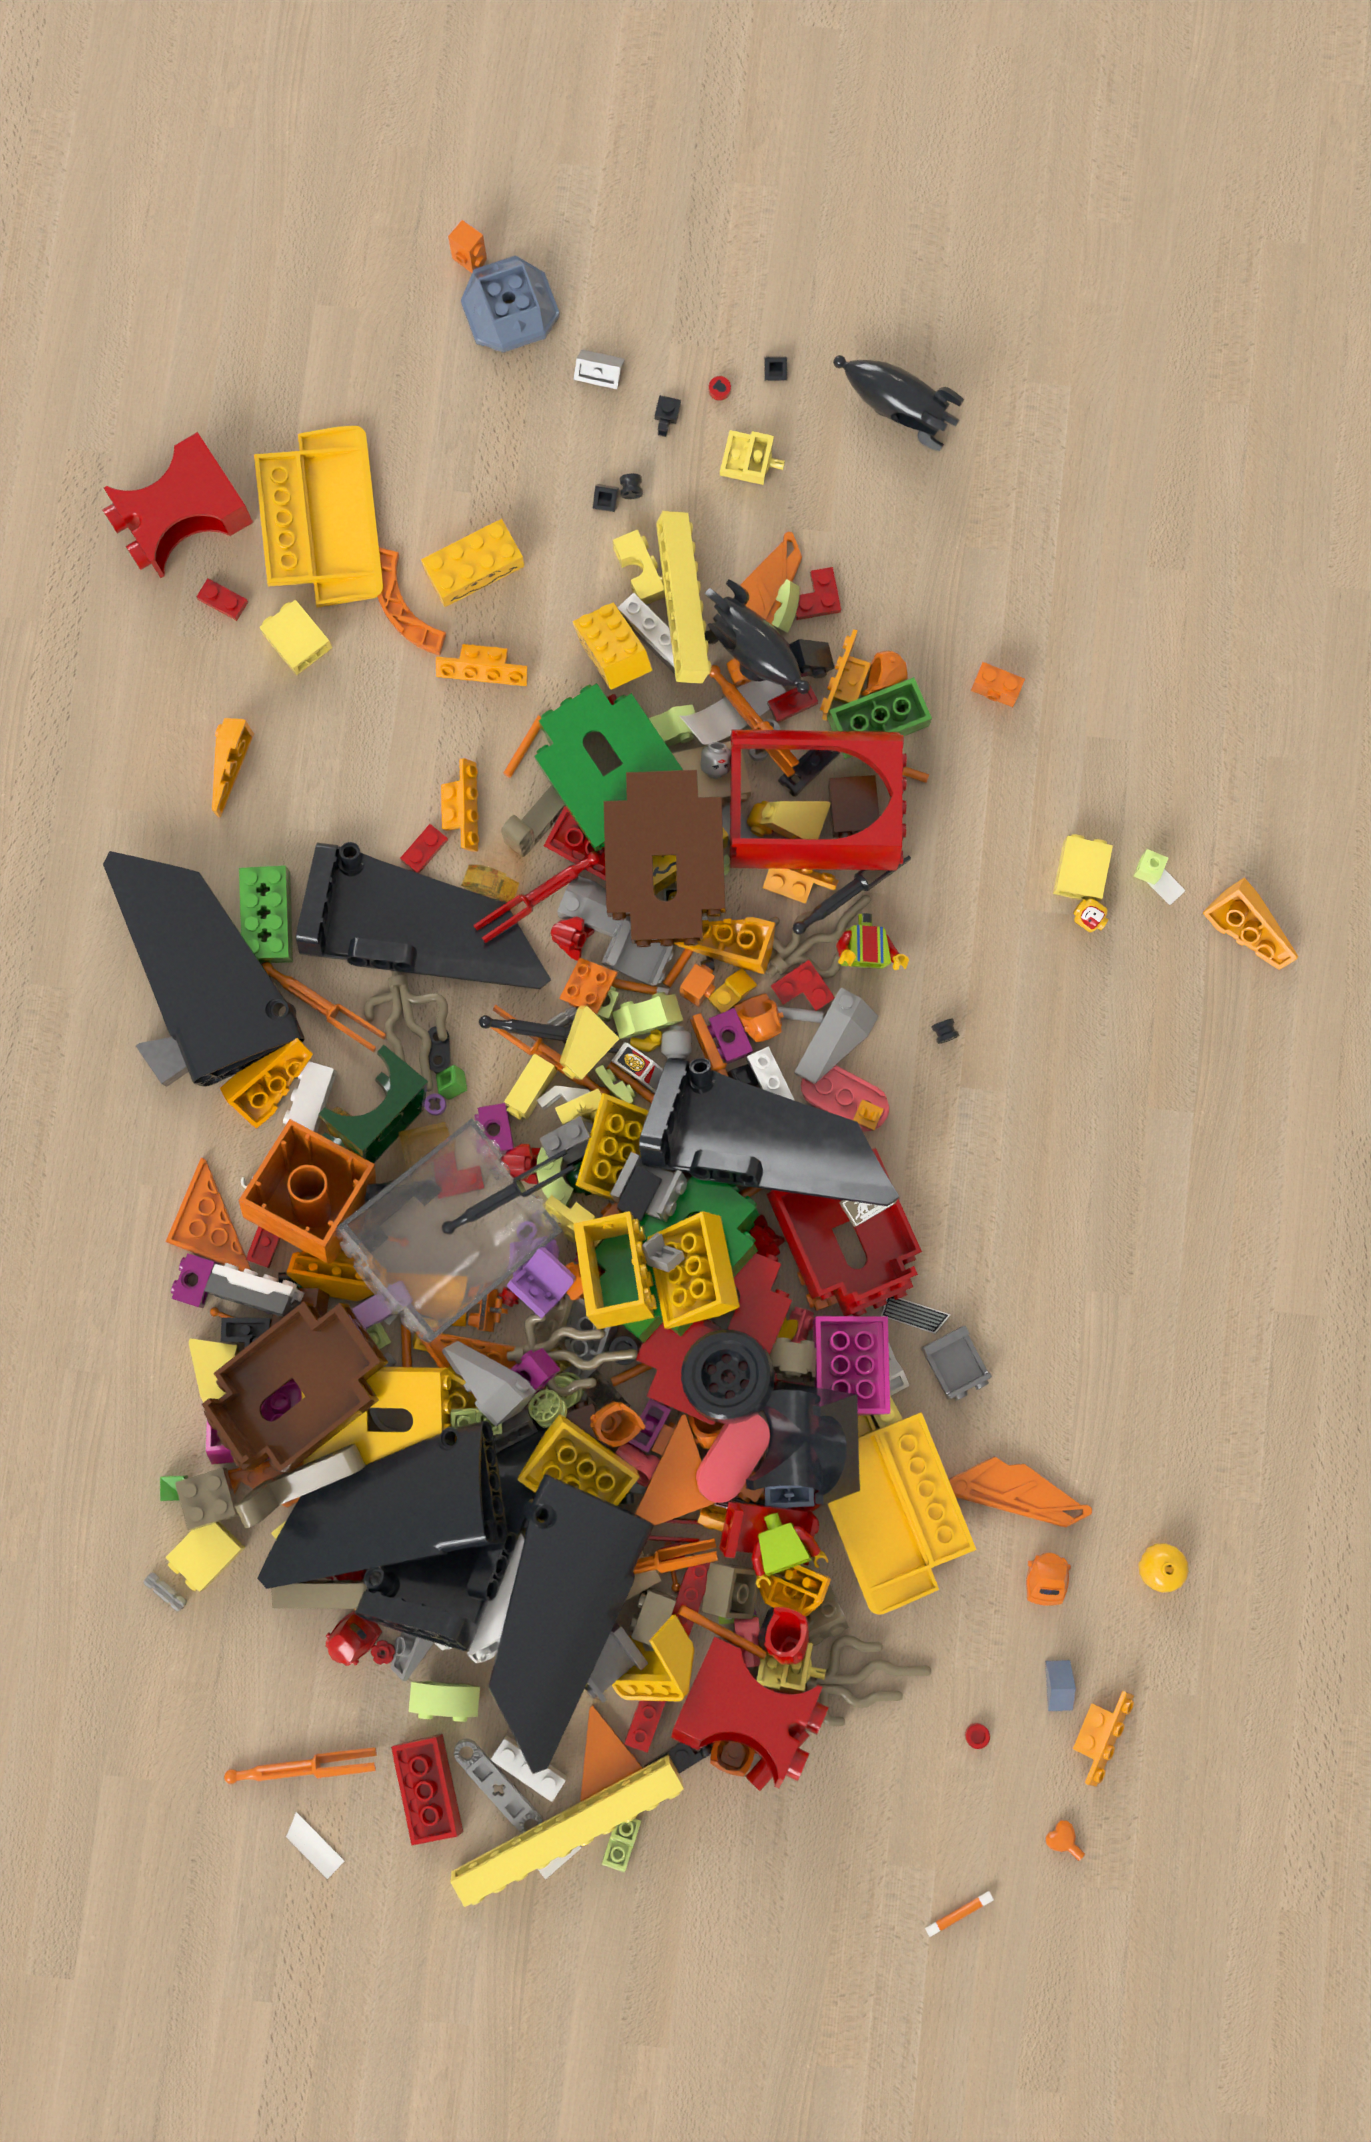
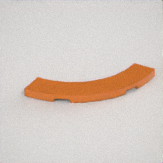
M379 547L383 590L378 599L386 617L408 641L427 652L440 656L446 632L427 625L410 611L401 596L397 582L399 552Z

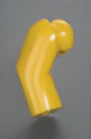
M657 1029L652 1030L651 1034L645 1039L631 1037L630 1045L637 1050L651 1052L661 1045L662 1032Z

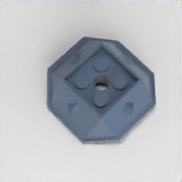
M516 255L474 269L461 298V305L475 343L503 353L546 339L560 316L545 272ZM507 300H513V301H514V302L511 303V304L505 303V301H507Z

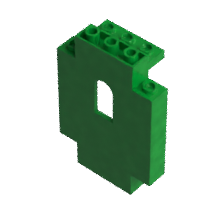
M596 683L593 686L589 684L582 688L579 692L580 694L573 699L569 697L562 701L560 707L553 711L551 709L541 715L539 724L550 746H542L537 750V754L534 757L594 850L598 852L605 847L603 801L627 800V772L677 771L683 769L632 693L628 696L622 695L614 701L615 704L611 705ZM593 731L604 735L622 762V765L605 776L602 775L583 746L584 737Z
M692 1176L687 1181L684 1193L679 1195L676 1201L675 1212L672 1216H669L667 1222L647 1214L644 1215L641 1222L639 1221L640 1226L644 1228L646 1240L642 1241V1243L644 1244L648 1241L647 1237L687 1219L693 1213L704 1211L721 1216L734 1278L758 1251L754 1244L756 1240L749 1234V1231L755 1227L753 1222L759 1216L756 1209L757 1203L749 1196L744 1198L738 1193L740 1191L739 1188L734 1184L700 1180ZM629 1234L604 1239L595 1249L598 1266L605 1271L600 1277L604 1307L639 1300L634 1265L632 1264L633 1258ZM647 1263V1272H651L653 1286H649L651 1295L654 1294L657 1309H653L654 1318L622 1324L643 1343L663 1323L653 1267L647 1265ZM693 1323L671 1329L681 1337Z

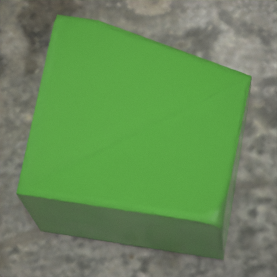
M452 1065L436 1074L438 1094L450 1100L467 1091L465 1072L456 1065Z
M188 1475L160 1477V1501L179 1500L175 1482L188 1479Z

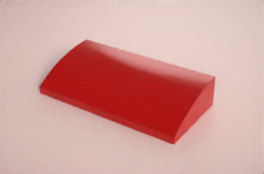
M564 806L543 846L577 864L595 850L566 806ZM604 847L598 851L601 855L600 862L590 865L585 870L606 881Z
M443 1734L392 1746L391 1749L411 1845L453 1838L463 1833Z

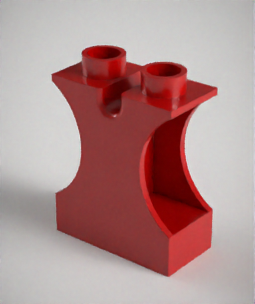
M198 432L174 445L171 464L164 475L148 487L131 491L118 490L109 486L103 488L112 504L102 509L117 534L129 528L136 540L128 544L126 548L140 570L152 564L160 578L165 576V566L172 550L185 538L201 532H219L232 536L253 523L244 502Z
M714 1637L674 1725L671 1738L696 1750L719 1741H733L746 1745L757 1752L766 1762L773 1777L774 1787L779 1789L785 1776L796 1781L799 1780L810 1754L798 1748L800 1741L792 1738L789 1732L794 1731L802 1735L804 1730H807L817 1735L829 1707L817 1702L823 1688L819 1685L799 1694H781L762 1686L748 1671L741 1649Z

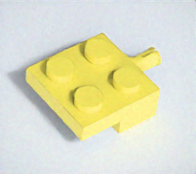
M730 430L720 476L764 485L765 476L770 467L781 470L784 468L785 460L772 458L771 451L774 436L754 431L749 435Z
M599 1089L556 1107L555 1109L562 1125L579 1116L594 1121L602 1096Z
M551 1195L545 1203L544 1217L547 1224L555 1229L558 1227L564 1232V1236L573 1243L576 1242L573 1224L595 1219L593 1214L577 1202L570 1209ZM602 1240L594 1241L595 1247H597Z
M808 1643L804 1659L797 1664H780L767 1652L766 1657L760 1660L756 1681L772 1691L799 1694L805 1692L806 1684L810 1677L824 1680L826 1669L812 1667L813 1643Z

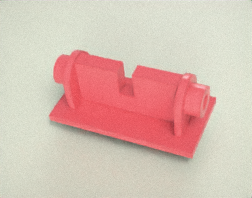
M795 1307L794 1311H791L789 1320L798 1321V1330L791 1342L800 1343V1341L807 1339L808 1332L813 1328L814 1312Z

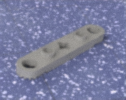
M462 1739L456 1744L454 1748L456 1761L521 1834L527 1831L524 1827L527 1819L537 1820L538 1825L543 1822L541 1815L475 1741ZM463 1746H470L474 1753L471 1757L463 1758L460 1755L459 1751ZM494 1784L499 1786L504 1784V1792L502 1794L499 1791L494 1793Z

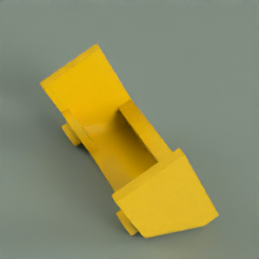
M672 1615L649 1640L655 1651H645L642 1642L632 1639L628 1635L649 1664L642 1670L634 1665L612 1684L615 1692L623 1699L682 1701L688 1694L694 1647L676 1615Z

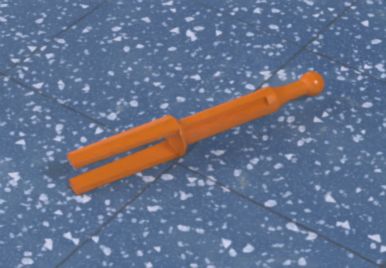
M711 665L709 676L718 682L725 697L751 729L774 730L770 722L763 721L735 685L725 679L721 674L720 667ZM765 749L787 777L795 774L792 767L799 764V761L789 749Z
M265 962L262 964L267 974L277 980L284 989L325 1015L327 1022L372 1052L376 1051L374 1045L334 1019L339 1011L383 1040L386 1038L385 1033L341 1004H332L298 980L274 969L271 963Z
M497 1005L494 1006L493 1011L504 1019H515ZM490 1027L527 1054L538 1055L568 1077L562 1071L564 1067L559 1063L561 1055L544 1044L542 1038L529 1036L536 1041L533 1047L530 1048L507 1031ZM587 1074L582 1080L571 1079L576 1084L587 1087L591 1091L599 1089L601 1095L602 1093L610 1095L606 1087H601L593 1082Z
M699 1013L692 1016L693 1018L690 1019V1023L704 1058L709 1060L711 1064V1070L728 1077L725 1070L727 1063H723L702 1014Z
M715 1538L657 1550L654 1556L640 1558L633 1572L638 1574L657 1570L660 1573L717 1561L718 1555L715 1551L661 1562V1560L716 1548Z
M373 1747L316 1754L309 1760L258 1765L252 1769L242 1771L230 1769L225 1773L224 1779L228 1784H233L238 1780L247 1779L263 1781L312 1774L316 1778L371 1772L376 1771L374 1762L321 1768L320 1764L377 1756V1751Z

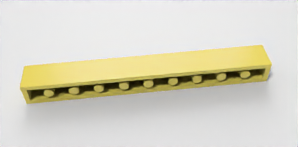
M667 1755L451 1871V1884L464 1907L470 1904H478L490 1893H498L507 1884L524 1879L529 1872L545 1868L555 1858H563L570 1854L572 1849L591 1843L594 1837L602 1833H610L617 1825L634 1820L637 1814L645 1810H653L661 1801L667 1798L673 1799L684 1790L682 1778L670 1756Z

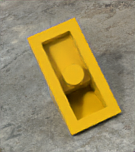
M741 968L727 977L725 983L712 993L708 1001L721 1014L731 1010L757 987V984Z

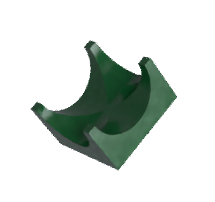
M385 1045L377 1051V1055L385 1063L389 1077L381 1072L375 1079L386 1095L383 1102L374 1110L359 1116L340 1115L326 1107L318 1113V1117L339 1138L332 1137L326 1132L322 1135L323 1137L374 1164L424 1111L428 1081Z

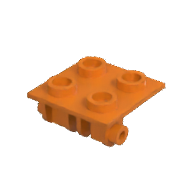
M579 958L559 999L568 1002L569 1005L576 1008L588 1006L597 1014L618 972Z

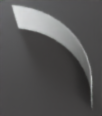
M752 680L738 688L739 692L759 716L769 710L767 701L786 692L781 685L767 680L761 682ZM726 697L702 711L687 716H680L701 743L705 745L729 737L731 729H742L748 725Z

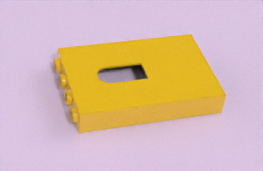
M382 1367L366 1380L379 1399L370 1408H403L408 1410L413 1417L411 1429L406 1432L368 1431L367 1411H365L304 1460V1464L348 1445L355 1444L365 1465L413 1444L441 1434L445 1428L451 1427V1424H449V1414L452 1410V1402L448 1395V1390L451 1387V1377L448 1375V1368Z

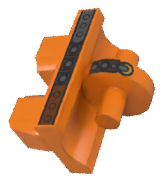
M482 1287V1290L472 1291L471 1301L473 1304H480L479 1314L470 1313L468 1325L476 1327L480 1331L494 1332L495 1322L500 1323L501 1314H508V1309L502 1308L503 1299H498V1289Z

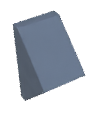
M803 1486L765 1487V1506L782 1508L814 1506L813 1488Z
M1070 1660L1045 1661L1048 1711H1072L1076 1687Z

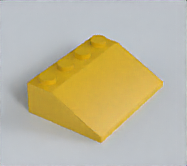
M602 1093L590 1134L591 1138L586 1147L576 1186L616 1202L611 1196V1192L630 1153L640 1155L639 1141L649 1110Z
M702 1211L657 1232L662 1234L666 1246L683 1251L685 1258L670 1272L653 1267L664 1327L666 1329L721 1316L739 1308L721 1216ZM653 1234V1235L647 1237V1240H649V1239H650L651 1237H653L655 1234Z
M559 1414L544 1433L517 1478L518 1481L536 1493L544 1474H547L618 1506L639 1479V1474L635 1467Z

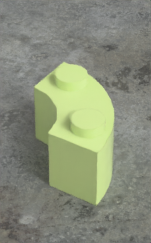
M693 704L672 707L660 715L649 718L667 747L694 739L693 735L695 734L680 717L694 714Z
M665 992L654 994L652 999L634 1004L633 1001L623 1003L620 1005L621 1009L612 1012L620 1039L647 1034L652 1030H660L683 1021L676 995H666Z
M542 1147L538 1155L537 1165L548 1159L545 1149ZM563 1157L537 1171L539 1183L562 1171ZM563 1176L541 1188L547 1199L552 1195L567 1207L574 1194V1189L565 1182Z
M411 1682L409 1712L418 1713V1718L420 1719L446 1716L453 1717V1721L466 1722L468 1717H478L480 1687L465 1683Z

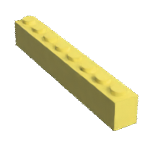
M662 511L656 523L676 682L703 683L711 672V662L708 661L707 657L709 644L705 640L706 623L702 619L703 602L699 597L701 585L700 581H697L698 563L694 559L695 542H692L691 537L693 525L692 522H689L688 513Z

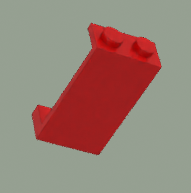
M728 1502L719 1549L728 1558H735L736 1552L753 1553L754 1544L759 1540V1534L768 1531L764 1517L774 1513H778L782 1525L792 1523L794 1526H801L813 1537L819 1531V1521L810 1510Z

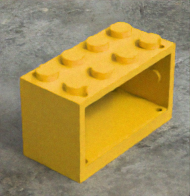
M629 1211L574 1223L586 1314L597 1329H603L654 1318L653 1309H657L655 1296L654 1294L651 1295L649 1287L653 1286L651 1272H647V1262L642 1247V1241L646 1240V1236L638 1218L635 1219ZM629 1234L633 1258L632 1264L634 1265L639 1300L604 1307L594 1241Z

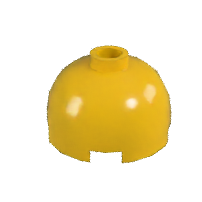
M1166 1543L1154 1544L1145 1550L1146 1552L1142 1555L1138 1565L1139 1574L1146 1585L1153 1590L1164 1593L1173 1592L1185 1583L1189 1573L1188 1561L1178 1548Z

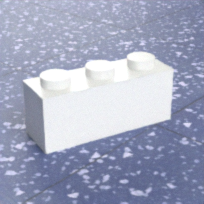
M308 1061L298 1077L301 1080L298 1088H294L291 1101H293L291 1110L286 1111L283 1123L287 1124L289 1119H292L317 1133L322 1120L318 1117V1113L327 1105L337 1071L333 1068Z
M508 1735L504 1737L491 1758V1761L551 1802L567 1778L565 1774L552 1765H549L548 1769L532 1774L517 1742Z

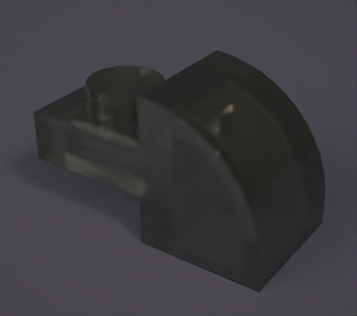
M597 1369L588 1377L596 1379V1386L582 1388L600 1409L611 1402H621L628 1407L631 1406Z

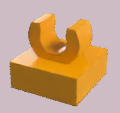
M861 1100L853 1121L858 1122L860 1126L874 1131L883 1108Z

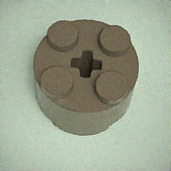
M776 1338V1343L773 1344L769 1356L772 1359L777 1379L788 1382H804V1378L810 1377V1382L816 1380L817 1348H815V1342L802 1340L800 1343H794L788 1338Z

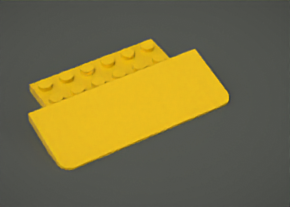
M343 426L299 433L300 451L254 454L268 587L314 583L316 608L378 597L383 590L365 431L359 426Z
M922 1412L877 1430L870 1415L858 1416L860 1491L828 1503L869 1609L878 1615L885 1614L938 1591L939 1587L931 1568L976 1550Z

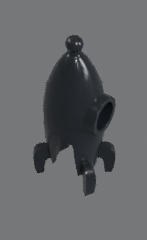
M842 355L834 358V366L845 370L847 379L854 390L875 412L906 427L917 430L918 440L924 446L936 451H940L943 448L944 444L933 436L939 430H946L948 424L944 423V421L955 427L957 426L959 419L946 412V409L950 405L948 402L959 407L962 405L964 399L958 393L948 387H941L935 391L913 374L887 362L874 360H853L847 362Z
M728 579L726 585L734 592V598L730 596L722 598L718 593L709 588L705 595L715 603L714 608L718 613L713 617L715 623L707 624L710 629L708 631L705 630L704 633L708 644H716L719 640L723 647L740 663L739 669L743 676L750 680L758 682L767 680L779 685L797 686L799 693H808L810 684L807 681L801 680V671L789 643L768 621L746 606L749 601L748 591Z

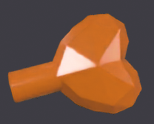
M1067 1820L1060 1821L1056 1825L1055 1831H1051L1046 1835V1844L1049 1848L1060 1852L1069 1851L1078 1861L1085 1855L1075 1844V1830Z

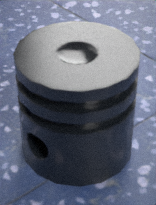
M620 1336L611 1342L609 1352L635 1349L638 1353V1347L632 1338ZM636 1358L619 1360L615 1362L620 1365H628L631 1364Z

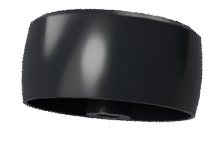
M721 1329L702 1336L690 1347L682 1364L681 1381L689 1403L699 1414L709 1420L722 1424H735L754 1417L766 1406L774 1389L775 1371L772 1359L766 1348L757 1339L737 1330ZM725 1354L731 1355L729 1363H723L722 1357ZM742 1361L748 1363V1367L744 1371L739 1369V1364ZM710 1365H715L717 1368L714 1374H709L707 1371ZM732 1372L735 1380L729 1384L727 1381H724V1377H728L727 1374ZM749 1380L747 1387L742 1389V1381ZM713 1383L718 1385V1390L715 1393L709 1390V1386ZM728 1391H734L735 1396L733 1398L727 1399L726 1393Z

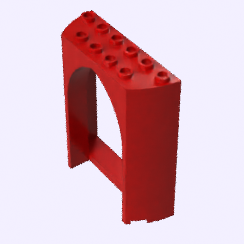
M731 729L730 868L897 870L898 865L903 864L902 841L903 838H906V823H902L903 814H906L907 809L906 800H902L903 791H906L907 779L903 777V769L906 768L907 755L903 753L904 735H901L900 732ZM741 749L831 750L852 755L865 762L880 776L890 795L888 805L883 814L872 825L859 833L844 838H740Z

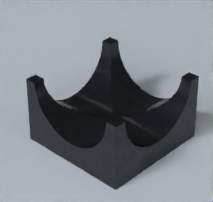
M781 1381L775 1383L772 1395L763 1408L770 1430L767 1454L759 1470L753 1476L746 1479V1489L757 1490L772 1486L809 1487L819 1490L815 1494L816 1504L821 1505L860 1491L857 1394Z

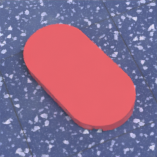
M837 1065L816 1084L802 1078V1095L815 1108L853 1120L861 1100H865L883 1108L875 1129L879 1128L888 1117L889 1104L884 1092ZM860 1126L863 1132L872 1131L863 1126Z
M755 1415L743 1422L725 1424L696 1473L698 1489L708 1500L716 1503L730 1501L737 1496L744 1486L746 1479L752 1473L770 1440L768 1424L761 1416Z

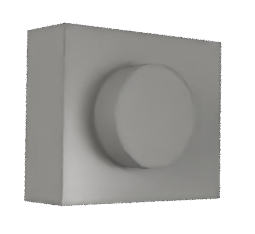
M656 1233L642 1246L647 1265L666 1272L673 1270L685 1259L683 1251L666 1246L662 1234Z

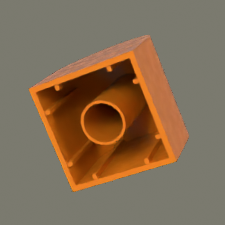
M289 1119L239 1199L243 1218L327 1264H331L346 1247L362 1220L367 1185L376 1184L375 1164Z

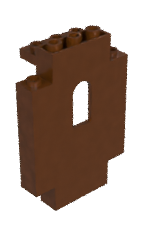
M697 770L627 772V800L603 801L607 915L612 917V920H626V916L631 917L632 944H637V947H651V943H660V946L669 947L674 946V942H684L686 946L698 945V942L703 941L702 913H707L708 917L721 916V913H726L722 798L698 797ZM676 855L677 893L673 899L661 901L654 895L653 856Z
M303 1301L214 1372L218 1379L216 1381L218 1387L223 1392H226V1394L219 1399L209 1398L201 1405L205 1409L204 1414L207 1422L213 1429L218 1431L221 1443L225 1448L230 1449L233 1461L240 1469L254 1470L270 1457L269 1463L276 1471L290 1472L379 1401L366 1380L389 1362L348 1304L339 1303L325 1315L321 1316L313 1303ZM291 1379H294L305 1395V1398L277 1420L267 1421L261 1413L263 1402Z

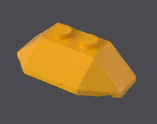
M344 1248L331 1264H327L305 1251L295 1252L292 1254L287 1275L303 1288H319L328 1293L329 1297L360 1301L381 1292L386 1269L371 1254Z
M800 1564L771 1575L770 1586H768L767 1580L761 1579V1588L759 1590L765 1604L774 1608L785 1607L793 1609L807 1617L823 1603L831 1578Z

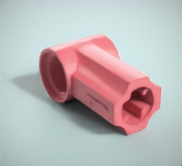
M629 1442L621 1445L615 1454L635 1467L639 1474V1479L636 1482L641 1486L648 1487L660 1459L654 1455H645Z
M734 1618L735 1633L759 1646V1618ZM740 1648L746 1667L760 1665L759 1657Z

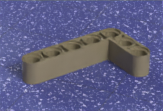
M552 785L522 820L512 815L501 829L504 842L522 857L530 852L557 821L565 806Z
M351 1444L259 1484L235 1504V1508L245 1528H249L264 1520L279 1505L354 1474L366 1465L356 1445Z
M364 1579L310 1580L271 1588L272 1608L357 1609L361 1596L366 1591L367 1586L364 1584Z

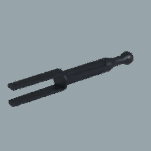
M909 855L903 859V864L898 865L897 870L911 860ZM859 870L855 873L854 880L815 907L812 913L804 920L795 922L792 928L793 932L797 935L803 934L811 924L823 920L861 891H869L896 870L886 871L870 884L862 876L868 870Z
M483 1015L479 1019V1025L484 1029L490 1027L499 1028L513 1034L558 1040L566 1044L572 1024L560 1027L515 1019L498 1020L492 1019L487 1015ZM613 1031L619 1037L618 1032ZM610 1048L608 1052L617 1054L619 1049Z
M564 1149L516 1176L513 1183L468 1208L460 1217L453 1221L444 1222L442 1224V1232L450 1235L456 1228L482 1218L519 1196L527 1197L575 1170V1166L571 1165L528 1190L525 1189L520 1181L568 1154V1152Z

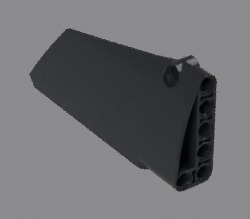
M353 842L344 843L341 847L335 844L316 843L296 933L299 954L346 960L349 964L358 967L532 989H541L551 981L550 976L541 964L518 923L489 942L485 943L483 941V936L514 916L511 910L478 931L473 926L506 904L505 902L378 860L361 853L359 846Z
M109 851L103 862L104 869L171 1037L177 1041L194 1084L202 1087L216 1084L235 1075L296 1038L301 1042L305 1041L296 1018V1008L282 996L200 872ZM283 1006H285V1014L283 1016H279V1010Z
M696 1058L691 1063L685 1060L667 1059L640 1136L639 1149L643 1166L688 1172L694 1178L700 1180L887 1207L899 1199L898 1193L880 1165L858 1122L727 1077L711 1070V1064L706 1058Z
M533 1419L538 1432L496 1453L507 1527V1539L505 1542L484 1547H470L449 1551L445 1555L382 1566L381 1568H370L364 1576V1584L367 1586V1589L361 1596L355 1614L396 1631L469 1652L488 1601H493L498 1593L526 1520L523 1513L524 1506L535 1497V1492L518 1481L517 1478L549 1427L543 1428Z
M481 1421L455 1428L447 1427L441 1434L371 1462L354 1474L302 1495L281 1529L257 1579L266 1589L379 1566L396 1565L448 1554L449 1551L470 1547H484L505 1542L507 1539V1527L491 1424L488 1421ZM455 1435L457 1436V1441H456V1443H455V1441H454Z
M544 1474L535 1493V1498L529 1500L523 1509L524 1516L528 1519V1524L488 1685L532 1774L548 1769L630 1592L635 1578L633 1570L654 1527V1524L628 1510L547 1474ZM541 1509L540 1515L535 1517L536 1512Z

